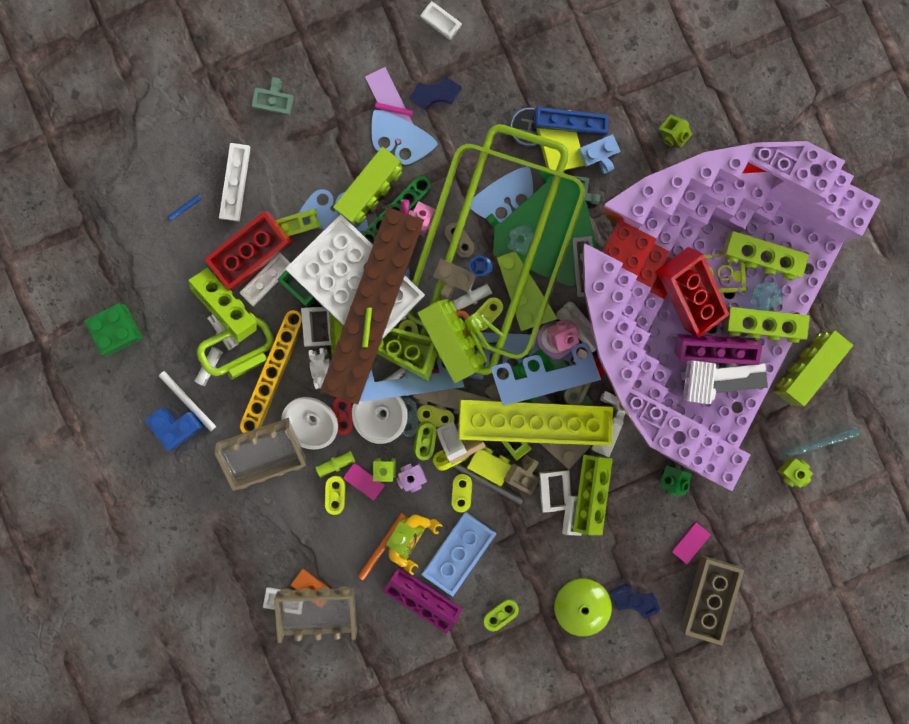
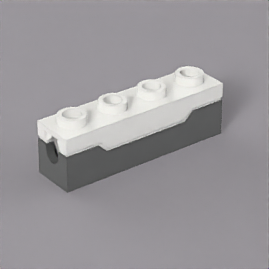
M728 363L726 368H719V365H716L718 378L714 380L713 384L716 393L768 388L765 364L739 366L737 363ZM681 372L683 390L686 372Z

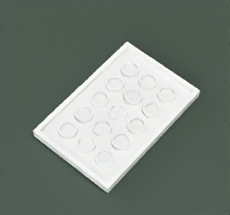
M340 215L285 269L344 326L373 244ZM406 276L403 279L383 338L425 297V294Z

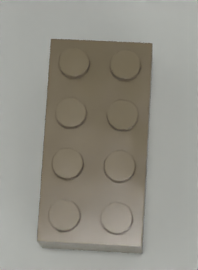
M701 555L680 625V630L685 635L723 646L744 570L739 566Z

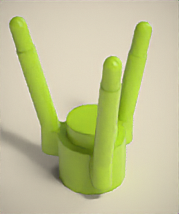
M474 313L464 323L484 362L487 363L488 360L476 334L488 350L490 346L480 332L484 328L483 323L499 336L504 337V334L487 321L483 315L479 317L477 313Z

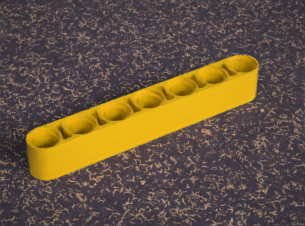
M289 311L284 317L240 423V429L243 433L249 431L246 426L248 421L254 423V429L260 428L263 424L303 327L302 314L298 311ZM297 314L299 322L293 325L290 319L293 315ZM286 332H290L292 339L286 343L283 340V335ZM278 350H283L284 352L282 360L276 358ZM272 367L277 370V375L274 378H271L268 373ZM264 385H267L270 389L269 394L266 396L261 393V388ZM256 403H260L262 406L260 413L254 411Z

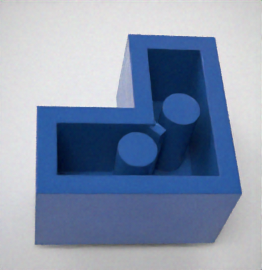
M167 408L157 410L144 420L167 451L175 450L204 428V425L193 412H187L178 420H175Z

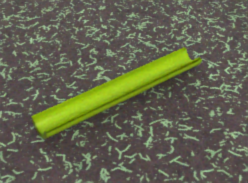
M366 308L362 347L368 348L372 308Z

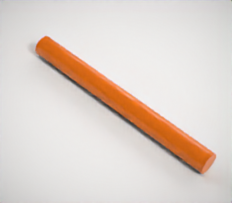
M401 513L365 564L358 575L361 580L367 577L386 549V544L398 523L407 518L405 514Z

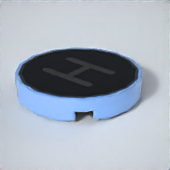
M524 108L518 111L512 119L511 127L538 135L537 129L534 128L535 108ZM514 137L515 141L518 144L523 145L525 147H533L538 145L536 143Z

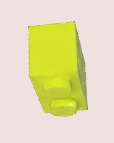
M488 447L475 452L467 468L502 486L504 478L512 466L509 464L510 460L502 455L499 458L492 454L493 450Z

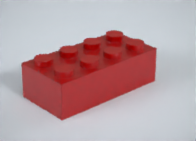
M264 211L204 260L228 290H235L292 245L293 242L272 214Z
M687 247L657 270L684 330L699 339L729 316V312L702 253Z

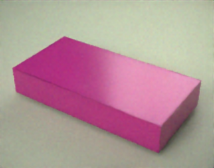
M356 463L352 465L343 478L373 501L386 485L383 482L373 481V475Z
M694 522L671 552L688 564L711 534L697 522Z

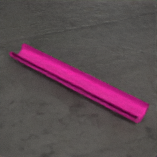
M377 102L375 104L377 109L412 116L413 113L412 110Z

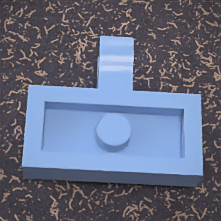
M613 134L578 149L584 166L587 167L599 162L603 174L614 169V165L608 157L621 152Z

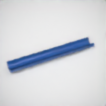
M198 194L170 214L168 218L172 221L202 198Z

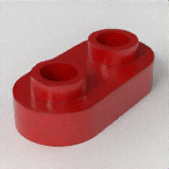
M336 398L332 409L338 421L337 433L346 435L354 427L352 403ZM341 402H344L346 404V408L344 410H342L339 406ZM343 421L348 425L345 429L341 427Z

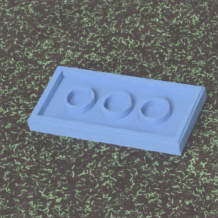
M465 511L421 575L453 597L497 533Z

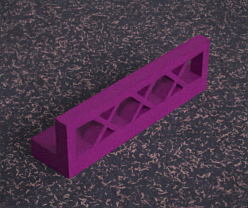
M400 567L396 569L382 591L444 633H447L453 627L462 611L461 607ZM392 586L393 588L398 590V592L393 591L392 589H390V587ZM407 598L412 599L415 603L410 602ZM423 609H427L431 613H427ZM440 620L447 622L448 625H445Z

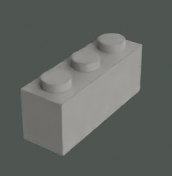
M592 236L571 238L577 297L585 296L582 248L584 244L593 247Z

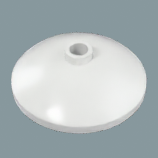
M401 396L359 402V405L353 404L352 419L356 430L363 438L372 443L384 444L395 440L404 431L407 424V408ZM383 410L386 411V416L382 414Z
M311 397L294 399L285 407L282 413L281 420L290 418L293 430L303 448L322 449L330 445L337 435L338 421L336 415L328 405L318 399Z

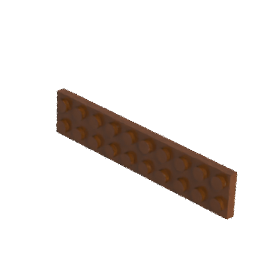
M387 207L320 392L359 405L424 224L423 219ZM366 308H372L368 348L362 347Z

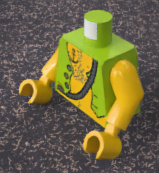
M411 515L409 518L401 520L386 544L390 548L388 553L389 559L403 567L411 575H414L411 569L414 566L418 568V565L411 560H407L425 528L428 527L434 534H438L439 531L435 528L437 526L442 527V524L436 519L429 520L419 515Z

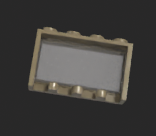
M290 418L216 442L214 454L233 491L245 489L249 485L262 483L269 478L279 477L289 471L300 470L306 466V455L293 430Z
M342 586L338 589L322 587L314 590L302 588L300 590L282 589L277 591L274 604L278 643H282L284 635H294V641H301L303 635L313 634L314 640H320L322 634L333 633V639L335 640L340 639L342 633H351L352 640H356L358 629L356 623L355 588Z

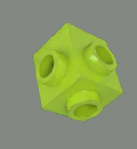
M671 114L659 127V131L664 137L663 141L670 147L675 146L681 149L692 136L689 123Z
M789 457L777 470L784 477L783 481L790 487H805L811 481L810 477L813 475L809 470L810 466L803 460L799 461L793 457Z

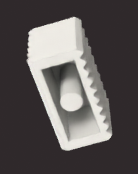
M687 361L682 401L711 404V401H714L716 390L713 388L714 380L718 378V369L715 363Z

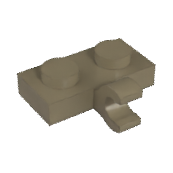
M440 259L433 277L446 282L440 295L449 299L455 287L470 292L477 276L443 259Z
M526 455L522 460L523 468L513 463L504 481L532 495L540 481L539 477L532 474L539 462Z

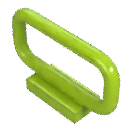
M256 318V325L261 328L267 339L265 345L220 368H213L205 356V350L231 335L225 330L204 340L197 348V357L204 370L212 376H220L227 373L230 380H233L264 364L267 361L264 353L271 350L274 344V336L267 323L261 318Z

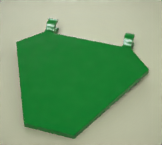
M538 171L546 180V183L501 223L492 213L486 217L488 222L495 228L494 256L500 257L515 251L524 264L553 180L551 174ZM561 178L530 268L531 271L550 279L580 196V187L573 181ZM584 199L571 238L592 236L593 248L598 250L586 200ZM571 239L556 281L570 287L575 285Z

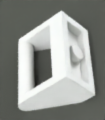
M324 307L301 308L304 347L331 345L329 311ZM327 312L329 341L314 342L312 313Z
M570 471L539 472L542 512L565 510L567 495L571 496ZM562 475L564 505L550 506L548 477Z

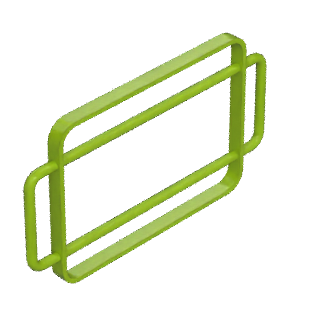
M500 124L488 130L482 147L474 144H465L455 152L412 282L418 288L460 158L465 151L470 149L480 151V155L446 254L445 261L450 263L453 261L488 154L554 175L501 329L504 337H498L496 346L489 345V350L493 351L490 364L476 372L480 375L491 374L492 367L498 364L501 354L518 359L525 357L532 350L586 194L585 187L579 179L564 173L569 154L563 144ZM501 132L558 150L561 156L556 171L490 150L494 135ZM561 178H564L579 185L580 196L527 348L521 354H514L503 350ZM438 279L430 305L440 300V294L445 285L444 281ZM411 310L407 317L414 323L423 326L420 335L428 336V332L421 319L415 317ZM479 341L481 347L487 349L485 345L481 341ZM438 353L436 358L442 360Z

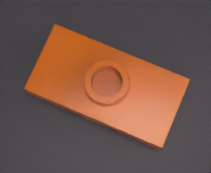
M304 569L301 570L291 584L296 590L302 588L314 590L327 587ZM316 600L312 602H314L322 608L327 600Z

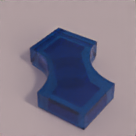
M448 77L435 85H426L420 82L410 96V100L425 110L436 102H446L452 105L462 87Z
M627 583L610 591L618 610H636L644 619L662 611L652 592L648 594L636 593L631 590Z

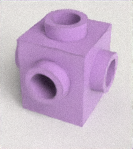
M410 463L401 467V472L398 473L399 478H396L400 488H404L406 492L410 490L411 493L421 489V485L428 481L420 463L414 466ZM408 476H413L414 480H409Z

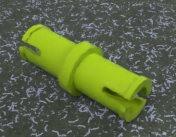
M349 451L337 458L332 457L330 461L316 466L319 477L322 478L331 472H338L340 468L356 461L352 452Z

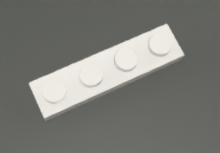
M230 143L219 219L240 222L251 148L249 145Z

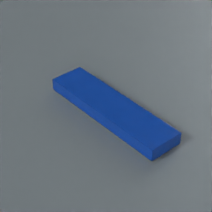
M536 107L534 109V128L606 136L608 134V115Z

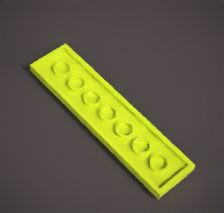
M460 400L458 440L612 446L613 407L518 402L503 406L502 402Z

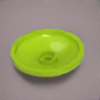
M578 578L567 582L559 590L554 602V612L564 630L570 634L585 637L598 633L607 625L612 612V603L608 592L601 584L591 579ZM587 607V613H582V608Z

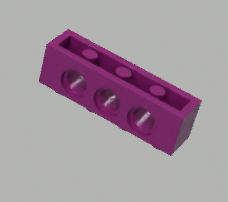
M677 334L674 353L683 361L693 360L759 365L762 345L755 338L703 335L698 339L694 335Z

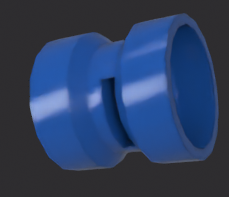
M475 256L470 261L469 268L474 275L487 276L491 273L493 265L487 257Z

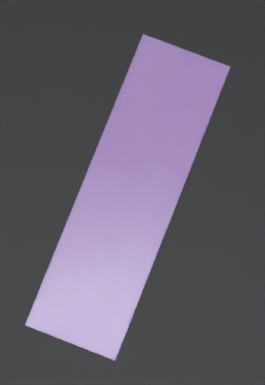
M386 67L365 76L377 103L406 109ZM381 109V111L391 113L412 123L410 116ZM396 139L397 144L402 142L400 139Z

